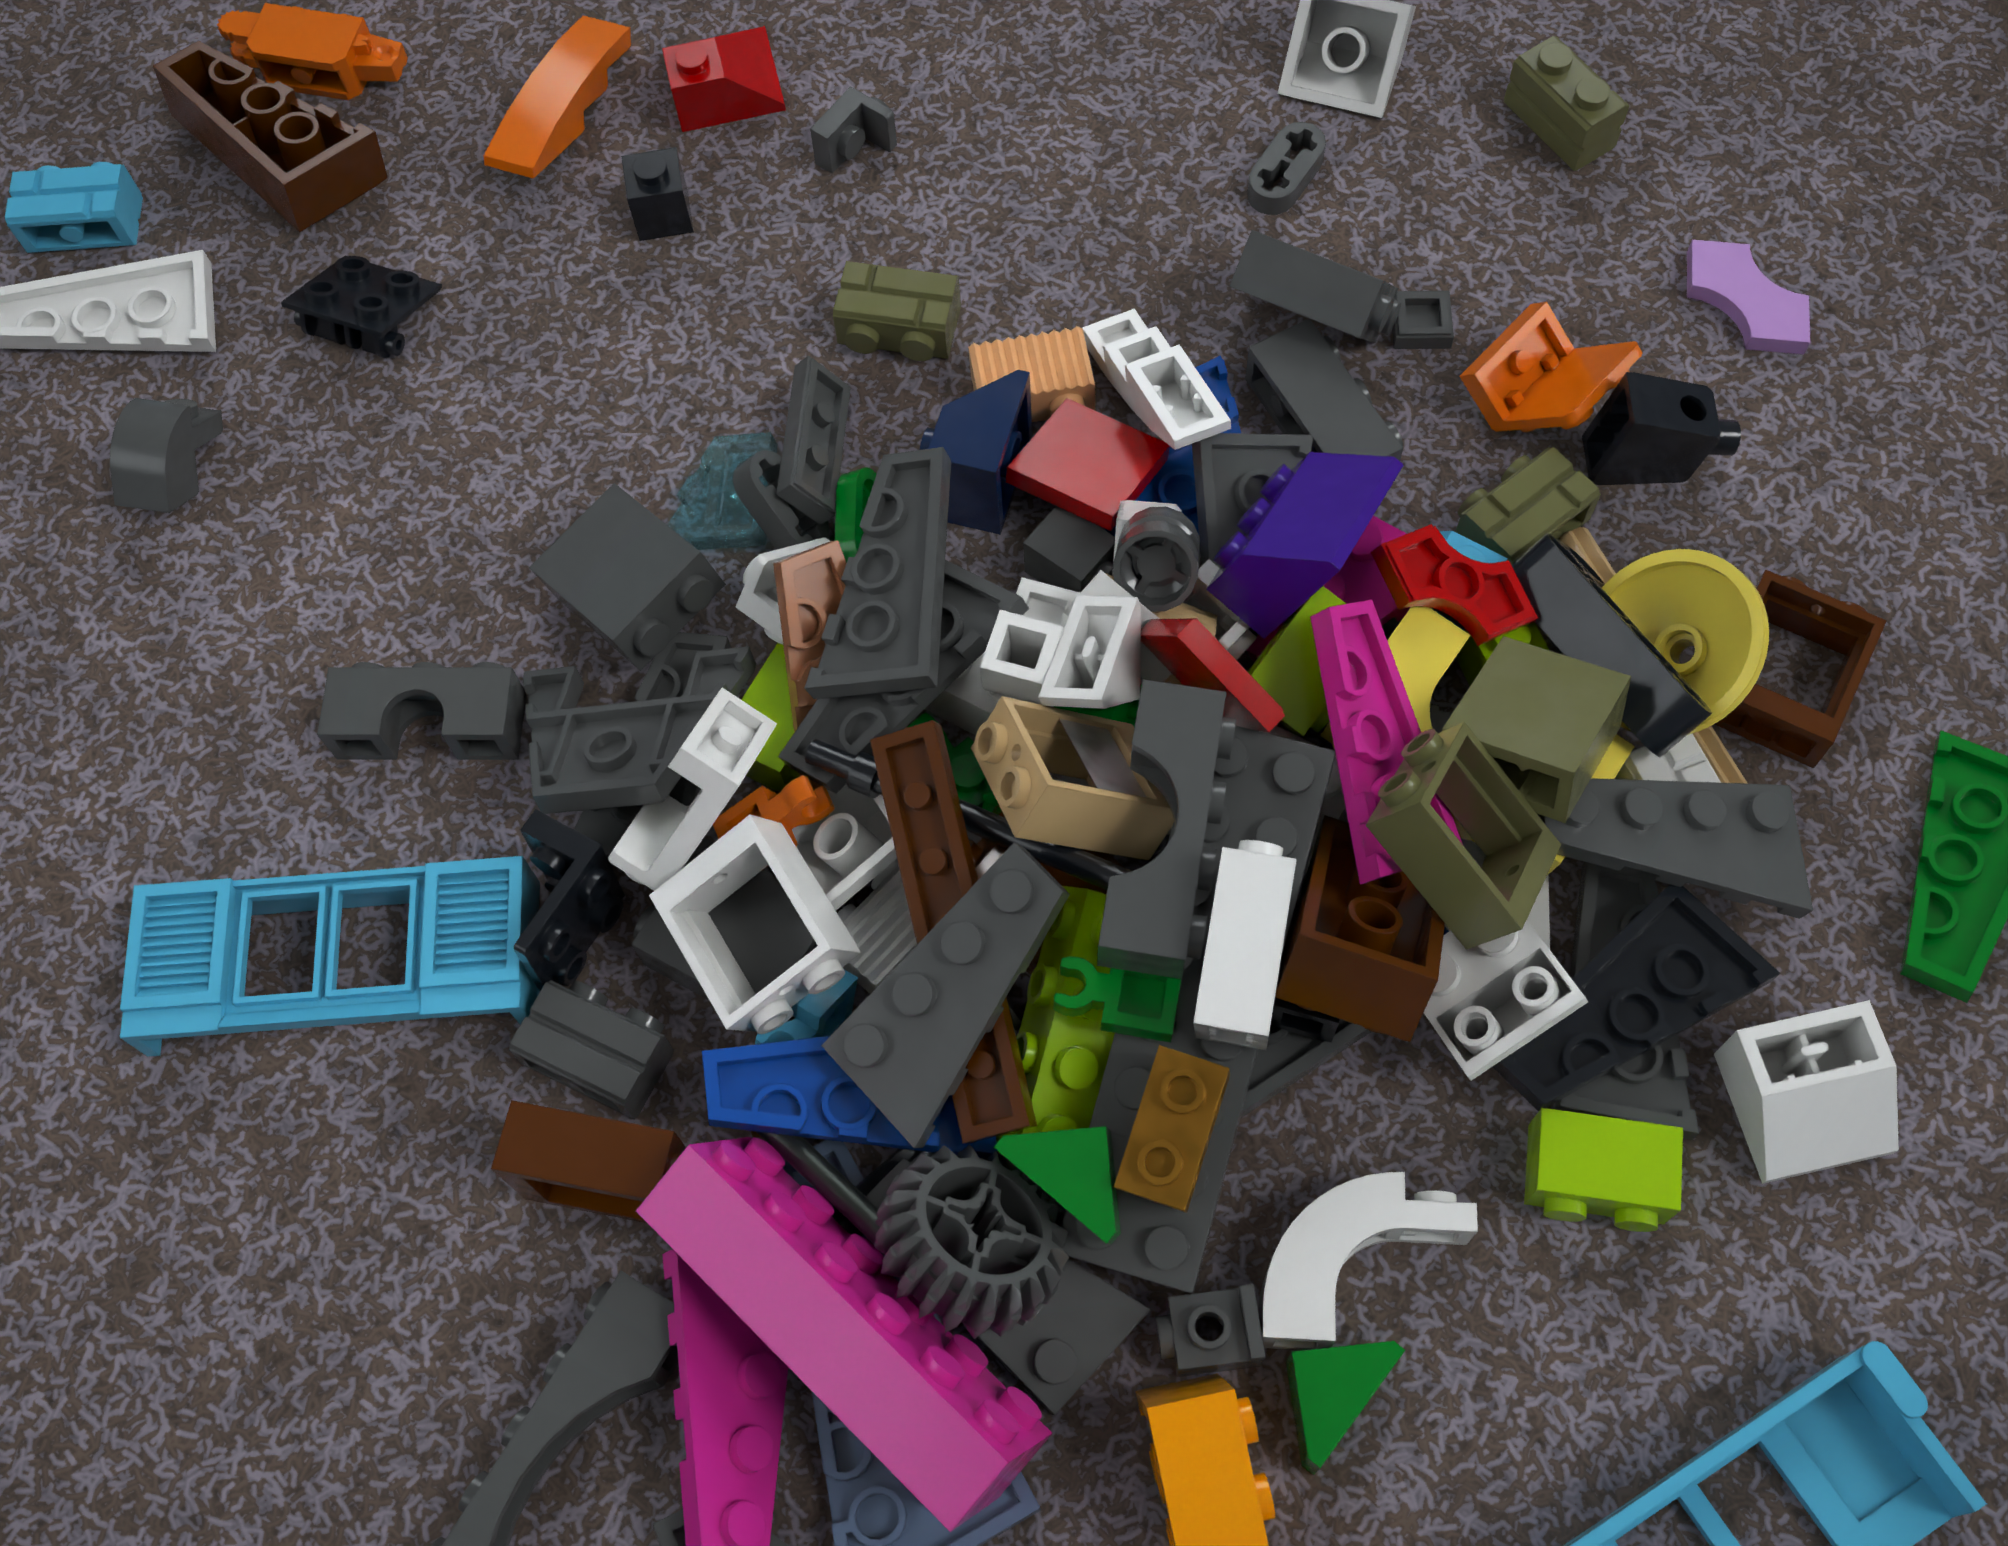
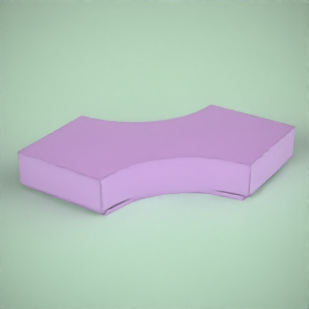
M1704 240L1691 241L1687 251V298L1697 299V301L1702 300L1726 313L1742 333L1741 336H1743L1746 350L1804 355L1810 344L1809 295L1788 291L1770 281L1755 264L1751 255L1750 244Z

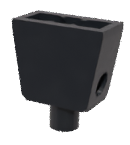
M1626 372L1582 435L1588 478L1596 486L1683 483L1688 481L1708 455L1733 456L1736 453L1741 440L1740 425L1736 420L1718 419L1714 393L1708 386L1635 372Z

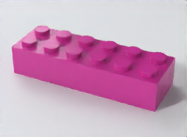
M745 1137L689 1144L636 1212L949 1532H952L997 1500L1053 1434L1040 1421L1042 1413L1036 1403L1018 1388L1013 1386L1006 1388L986 1368L988 1359L982 1350L962 1335L955 1334L953 1336L949 1331L945 1333L944 1326L934 1317L935 1312L919 1318L920 1302L913 1295L896 1298L899 1282L893 1276L881 1274L882 1260L884 1258L881 1252L875 1249L874 1245L858 1234L850 1235L832 1217L834 1208L831 1203L812 1187L807 1185L800 1186L783 1169L785 1165L784 1158L769 1143L760 1138Z

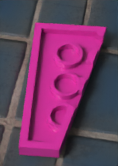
M1372 599L1328 607L1310 617L1360 885L1402 872L1400 867L1366 827V824L1381 799L1378 796L1380 788L1395 775L1404 760L1401 755L1403 748L1421 733ZM1435 793L1430 805L1462 843L1451 811Z
M671 1249L663 1253L662 1256L664 1279H672L674 1312L667 1315L670 1346H677L680 1388L673 1390L676 1421L682 1420L686 1448V1459L679 1462L686 1546H770L788 1366Z

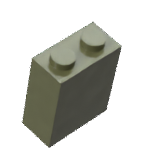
M1503 636L1442 728V731L1465 722L1534 811L1539 815L1566 823L1621 727L1631 676Z

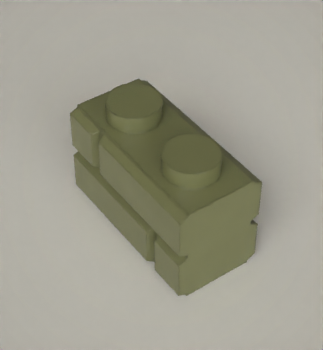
M1552 36L1519 55L1513 63L1509 78L1511 82L1507 86L1503 102L1573 171L1579 170L1617 145L1622 130L1620 126L1625 121L1630 105L1615 91L1610 90L1609 85L1587 66L1570 47L1565 45L1557 36Z
M846 261L841 278V288L838 289L833 308V320L838 344L846 345L849 349L862 354L873 353L879 349L901 352L905 357L915 361H927L932 357L948 359L961 310L959 276Z
M1548 447L1532 460L1527 455H1523L1515 460L1502 475V483L1489 493L1484 488L1473 492L1458 509L1457 514L1460 519L1456 533L1508 558L1507 561H1510L1512 565L1546 533L1560 540L1564 533L1583 526L1591 519L1601 494L1599 488L1580 470L1575 471L1573 464L1554 447Z

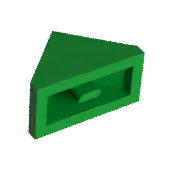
M1108 1127L1005 1135L994 1146L995 1149L1106 1244H1112L1120 1235L1117 1189L1114 1188L1116 1178L1112 1135Z
M1395 1341L1291 1352L1286 1361L1301 1466L1314 1475L1322 1467L1405 1352L1404 1348Z

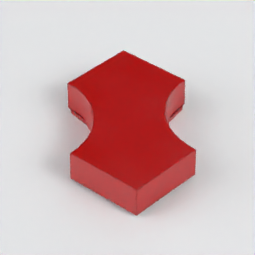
M1432 524L1385 542L1370 552L1399 610L1407 607L1422 606L1442 611L1457 620L1469 632L1477 646L1522 628L1538 619L1510 561L1483 563L1470 559L1450 546L1437 527Z

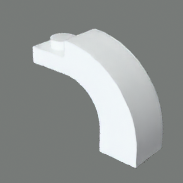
M1385 1172L1366 1175L1338 1185L1319 1196L1291 1223L1282 1236L1268 1266L1262 1284L1258 1310L1264 1348L1312 1350L1332 1347L1336 1341V1283L1341 1267L1349 1258L1366 1247L1384 1242L1467 1245L1478 1232L1477 1203L1457 1202L1456 1194L1447 1191H1421L1414 1194V1200H1405V1172Z

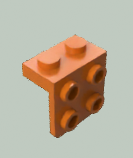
M1546 301L1530 304L1459 377L1489 426L1495 432L1512 430L1530 432L1539 428L1553 427L1571 429L1585 422L1593 414V406L1608 390L1618 385L1625 373L1630 372V367L1642 356L1643 352L1636 341L1574 348Z

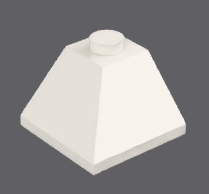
M847 784L837 794L827 789L835 807L827 817L816 823L800 825L792 829L798 843L797 849L835 911L897 859L883 795L873 799L849 789Z

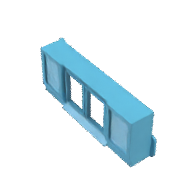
M523 856L435 862L425 863V866L246 880L226 878L134 885L120 1010L123 1012L120 1038L149 1057L161 1055L162 1039L508 1012L521 1025L524 1018L529 1016L530 1008L540 991L514 951V945L539 911L540 881ZM409 903L405 984L337 989L342 908ZM318 910L312 991L245 996L251 916Z
M1872 1341L1839 1357L1563 1546H1618L1615 1540L1675 1499L1679 1501L1710 1546H1741L1697 1484L1756 1444L1765 1453L1832 1546H1913L1951 1518L1974 1513L1987 1503L1920 1417L1926 1413L1928 1408V1401L1924 1393L1891 1350L1881 1342Z

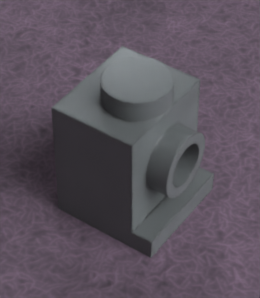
M1254 1284L1240 1285L1239 1288L1171 1296L1167 1299V1315L1155 1316L1161 1360L1174 1359L1176 1377L1260 1367L1265 1359ZM1210 1316L1218 1320L1222 1327V1335L1214 1341H1206L1200 1338L1195 1330V1323L1200 1318Z

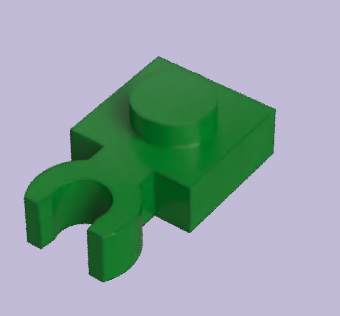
M1076 956L1061 958L1060 975L1081 980L1085 988L1080 994L1074 996L1055 993L1053 1009L1056 1012L1065 1016L1075 1017L1083 1015L1091 1009L1102 1010L1101 1031L1171 1043L1181 979L1110 968V974L1097 972L1096 968L1086 959Z

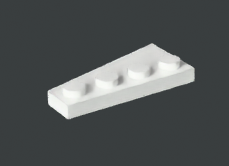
M198 250L0 287V349L216 352L212 264L205 252Z

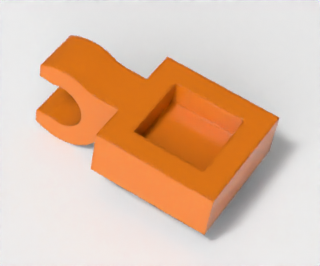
M803 775L789 782L778 794L764 786H760L719 815L713 823V827L719 839L750 814L782 823L795 846H797L798 843L792 829L824 819L835 807L826 787L820 786L813 791L808 777Z

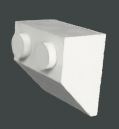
M1300 0L1277 94L1383 118L1403 58L1416 6L1391 0Z

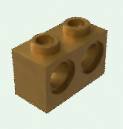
M1159 1045L1114 1188L1187 1213L1230 1078V1068Z

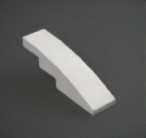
M1135 309L1082 327L1087 349L1107 379L1152 432L1174 450L1231 429L1230 418L1180 344L1170 347L1157 326L1148 329Z

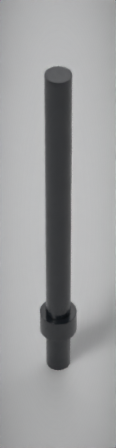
M818 739L810 743L805 755V762L847 780L849 789L874 799L882 795L873 755L861 752L856 756ZM959 799L966 830L1006 848H1009L1015 842L1023 846L1037 861L1105 890H1108L1109 878L1111 876L1131 872L1129 869L1079 848L1015 838L1006 818Z

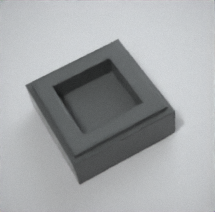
M1397 291L1394 299L1401 302V308L1392 328L1393 348L1451 349L1454 333L1450 291Z

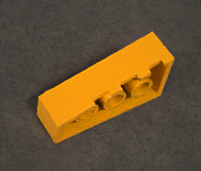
M1218 1373L1135 1391L1140 1415L1145 1416L1149 1421L1153 1443L1149 1444V1456L1162 1504L1166 1503L1169 1518H1165L1169 1546H1269L1264 1521L1275 1519V1508L1265 1472L1253 1475L1247 1445L1259 1442V1437L1249 1397L1237 1399L1235 1389Z

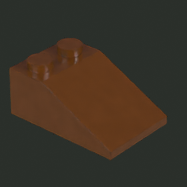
M1324 815L1284 951L1275 997L1294 1003L1309 1011H1318L1363 1026L1371 1032L1387 1034L1410 1042L1438 982L1445 923L1403 871L1360 885L1349 823Z

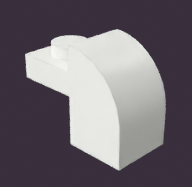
M1021 578L1016 594L1023 598L1029 610L1023 615L999 610L980 665L981 682L983 689L986 691L1041 704L1038 696L1068 616L1063 612L1080 592Z

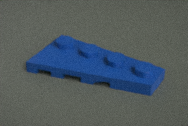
M830 1036L702 1051L709 1126L934 1153L945 1145L955 1155L970 1144L979 1158L988 1157L996 1151L998 1154V1150L994 1148L997 1144L996 1137L974 1143L962 1142L952 1095H949L933 1122L936 1127L923 1148H913L821 1046Z

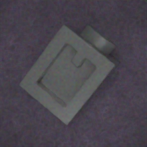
M851 86L810 128L815 164L830 173H833L846 159H853L860 152L865 139L888 152H891L897 146L893 111L882 100L876 97H869Z

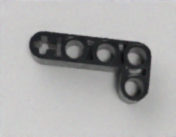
M1546 533L1512 564L1538 617L1535 622L1564 655L1631 676L1622 721L1653 754L1659 758L1662 757L1712 714L1699 695L1602 589L1605 583L1572 548Z

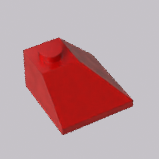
M765 26L662 48L682 132L786 110Z

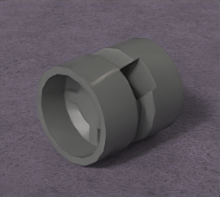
M1166 506L1149 507L1135 513L1122 529L1113 562L1114 581L1133 597H1138L1139 602L1151 612L1167 611L1181 605L1194 589L1198 579L1200 537L1193 522L1182 512Z

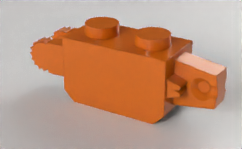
M265 3L260 13L232 10L231 12H226L225 15H221V19H218L219 23L217 26L222 37L226 41H234L230 43L231 47L229 48L234 59L249 67L259 68L267 83L274 84L276 81H279L293 88L294 92L350 100L362 94L367 81L398 82L402 75L403 67L406 66L408 60L402 43L370 34L363 17L303 9L297 6L290 7Z

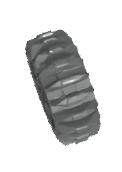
M970 1144L962 1151H959L957 1155L945 1145L933 1153L931 1157L921 1154L909 1164L907 1169L903 1170L901 1175H896L886 1191L887 1196L878 1208V1217L875 1221L880 1228L876 1233L874 1248L886 1254L882 1260L881 1274L896 1276L901 1279L897 1285L896 1298L913 1295L920 1302L919 1318L932 1312L943 1317L945 1333L956 1328L960 1322H964L973 1339L985 1333L989 1327L1001 1337L1006 1331L1012 1330L1016 1323L1024 1326L1027 1321L1033 1320L1043 1307V1304L1047 1305L1059 1288L1057 1284L1061 1280L1060 1276L1065 1271V1263L1069 1258L1063 1250L1069 1231L1055 1224L1060 1206L1043 1203L1041 1201L1043 1189L1037 1184L1029 1185L1021 1178L1022 1171L1019 1168L1015 1167L1009 1170L1001 1166L997 1151L985 1157L984 1160L979 1159Z

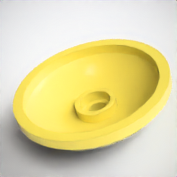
M1692 549L1666 550L1650 554L1627 565L1602 587L1711 710L1712 714L1689 734L1699 732L1725 718L1752 690L1763 669L1769 645L1768 616L1759 592L1747 576L1723 558L1704 551ZM1694 646L1695 652L1692 659L1680 664L1679 658L1682 651L1687 647ZM1622 721L1621 727L1630 731V729Z

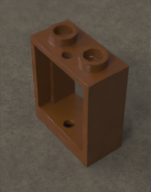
M1765 570L1755 588L1765 605L1768 622L1845 655L1821 712L1755 684L1746 698L1730 714L1715 723V725L1811 768H1815L1835 742L1887 620L1868 613L1858 604L1839 601L1813 590L1794 577L1780 576Z
M511 1100L491 1169L525 1200L647 1223L636 1210L686 1147L677 1134L671 1130Z

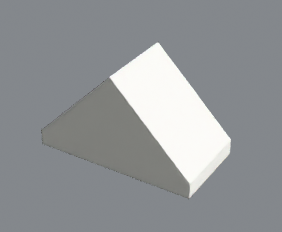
M1076 595L1038 696L1042 706L1106 709L1140 699L1141 604L1138 597Z

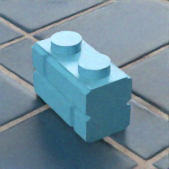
M96 162L88 167L59 168L48 165L38 168L37 171L12 172L9 189L11 198L7 200L5 220L7 226L27 253L137 244L138 219H140L143 197L124 165Z

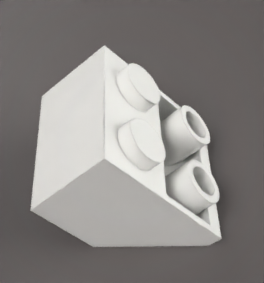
M1526 920L1522 930L1467 950L1452 931L1443 935L1438 982L1423 1013L1467 1077L1472 1081L1588 1003V1001L1530 922Z
M1870 1000L1736 1030L1714 1053L1762 1184L1894 1154L1899 1150L1896 1063Z

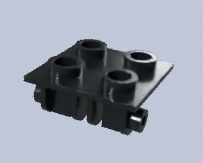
M345 255L281 301V305L284 308L295 311L294 322L297 326H301L305 334L331 340L340 345L346 343L348 347L353 349H359L362 345L363 351L376 354L382 358H389L391 354L395 356L400 355L405 346V337L403 334L398 333L397 325L441 290L442 284L419 278L417 274L410 271H396L370 263L369 260L360 256Z

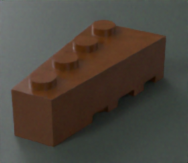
M199 40L153 65L171 116L299 233L388 178L375 130L361 123L353 127L340 120L338 111L322 103L314 107L296 98L293 88L279 81L273 84L257 78L253 68Z

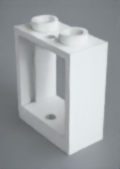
M749 814L649 895L726 1030L754 1031L758 1034H765L779 1028L793 1016L792 1006L808 994L823 992L839 982L845 975L843 967L861 954L783 824L777 821ZM769 865L818 946L755 994L708 913Z
M1241 840L1238 849L1222 847L1193 1022L1196 1038L1267 1050L1297 860L1295 858L1283 857V848L1279 845L1257 840Z

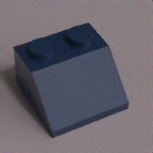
M1016 370L942 406L935 429L927 427L924 431L919 450L944 447L951 459L947 523L1001 535L1016 490L1015 486L1006 483L1007 466L1032 439L1030 372Z

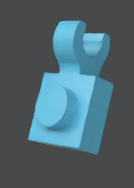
M845 970L843 978L829 989L817 994H808L792 1007L795 1019L787 1021L771 1032L765 1034L757 1033L755 1044L831 1036L852 1014L858 977Z

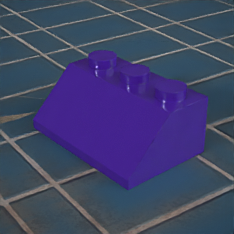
M1309 452L1292 470L1285 464H1282L1259 491L1267 499L1265 500L1263 497H1260L1237 523V527L1244 533L1242 534L1237 531L1214 557L1213 561L1220 566V569L1206 590L1265 639L1341 570L1404 465L1392 456Z

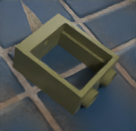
M1465 722L1440 733H1437L1435 729L1426 730L1413 738L1403 748L1401 755L1404 760L1395 775L1380 788L1378 796L1381 799L1368 820L1366 827L1467 950L1523 929L1561 844ZM1435 793L1486 855L1481 867L1430 805Z

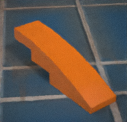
M583 15L565 32L531 73L507 110L483 155L484 165L534 179L577 139L585 129L584 110L600 97L608 87L607 69L631 46L630 27Z

